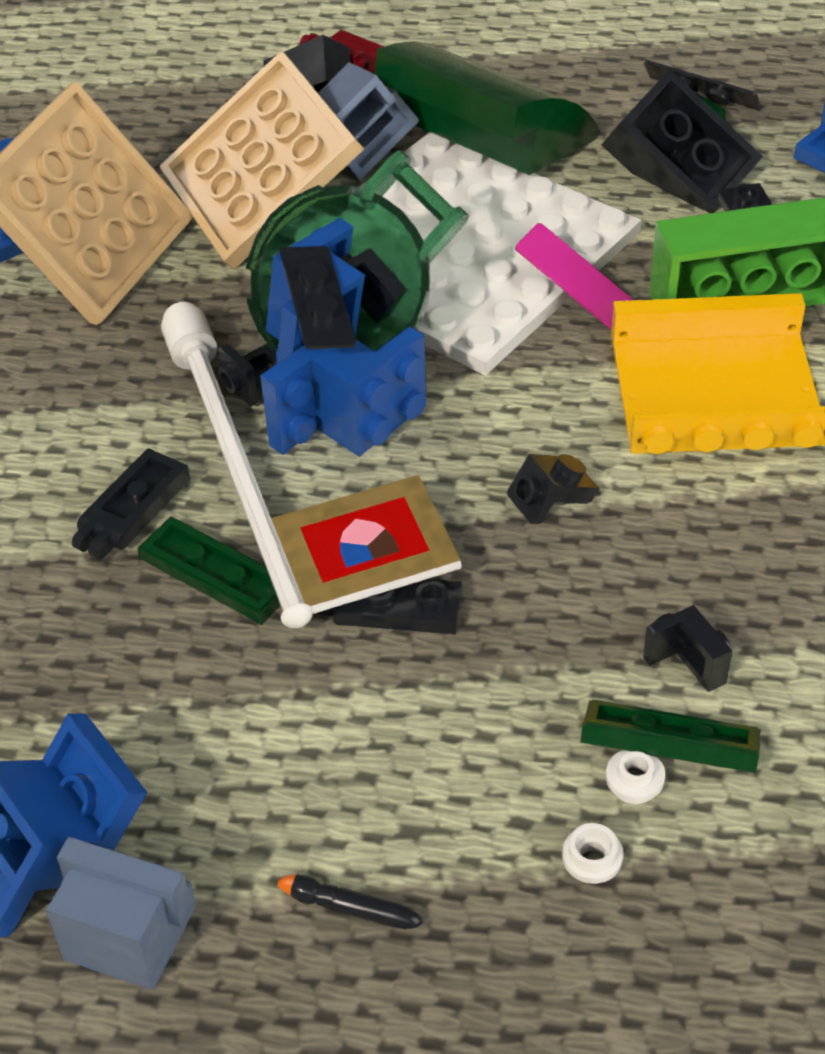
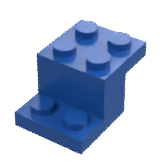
M339 217L324 227L314 230L310 235L290 247L326 246L329 249L353 333L356 336L365 275L340 259L342 256L350 254L354 226ZM280 251L273 256L271 265L272 275L270 295L267 303L268 314L266 331L279 340L276 351V364L304 345Z
M409 326L376 351L356 340V345L351 348L307 349L303 345L260 375L269 446L283 455L297 444H303L308 441L317 429L359 457L374 445L379 446L383 444L392 431L408 419L413 420L417 418L426 406L424 335Z
M87 714L66 715L42 760L0 761V938L7 937L13 933L36 891L59 888L63 881V876L56 857L68 836L114 851L148 793Z

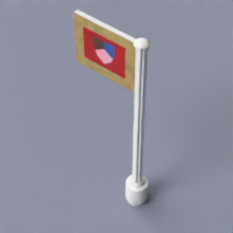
M189 302L175 303L165 311L161 322V331L171 358L178 367L191 369L283 611L281 622L286 627L292 629L301 628L311 620L314 613L461 569L459 555L419 475L271 518L210 365L217 352V343L204 312Z

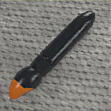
M286 875L277 882V886L283 892L306 905L316 903L319 906L330 910L333 909L336 912L399 929H414L422 924L421 916L408 906L344 887L325 883L321 884L317 879L308 875Z

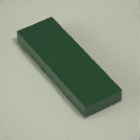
M172 516L137 548L139 559L261 625L281 606L265 565Z
M592 699V701L589 700L583 721L580 743L631 752L639 751L648 755L756 773L761 729L753 726Z

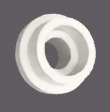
M622 750L613 755L609 760L606 768V782L610 790L622 801L631 804H641L653 799L661 792L665 782V769L662 762L654 755H648L639 751ZM627 770H639L645 774L635 776L628 773Z
M587 823L576 828L566 838L562 849V860L566 870L574 878L585 883H603L612 879L621 869L623 847L619 839L608 827L597 823ZM592 851L599 853L603 858L590 860L582 855Z

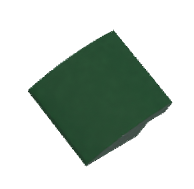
M401 42L377 49L375 75L386 87L398 91V95L419 119L415 126L525 174L531 175L599 137L600 130L596 122L578 104L429 43Z

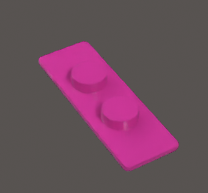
M537 223L515 246V250L610 330L612 328L614 301L633 300L542 223Z

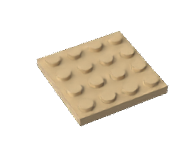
M281 50L159 167L223 261L234 270L342 169L348 166L364 148L295 64Z
M76 80L67 86L0 152V228L89 323L98 325L105 320L193 218V215Z

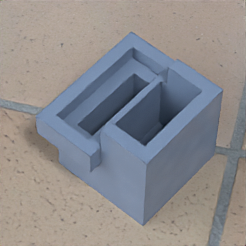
M350 62L319 92V95L364 148L346 166L351 174L359 180L419 122V119L395 90L389 87L386 88L375 74Z
M68 836L56 857L63 881L46 909L63 960L154 990L196 907L191 881L185 880L184 873Z

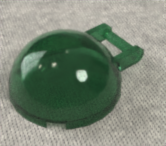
M402 150L394 152L362 188L351 185L332 187L317 185L288 198L269 215L257 233L247 259L246 269L251 270L250 284L252 298H247V304L257 331L272 351L276 353L279 340L266 331L267 303L270 295L273 256L282 247H290L310 235L314 230L324 227L339 217L354 226L350 249L351 256L355 257L371 248L408 290L392 314L378 324L360 306L355 339L376 351L409 326L417 330L429 302L431 284L430 263L465 225L469 215L460 206L453 208L409 165L411 159ZM396 180L440 221L424 241L406 214L383 197Z

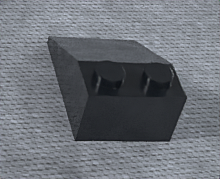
M670 69L601 144L633 175L708 213H714L721 205L718 200L719 190L737 187L763 157Z

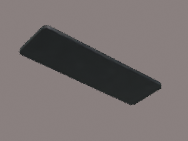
M650 60L644 61L646 70L652 79L660 80L670 69L693 91L705 94L706 98L713 103L726 106L729 102L758 111L761 109L757 93Z
M326 246L282 247L280 249V256L305 347L307 349L354 347L356 339L329 249Z

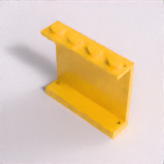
M802 293L614 301L611 338L631 454H662L680 451L712 452L727 449L761 450L764 448L797 446L809 448L825 445V406L820 407L800 335L805 311Z

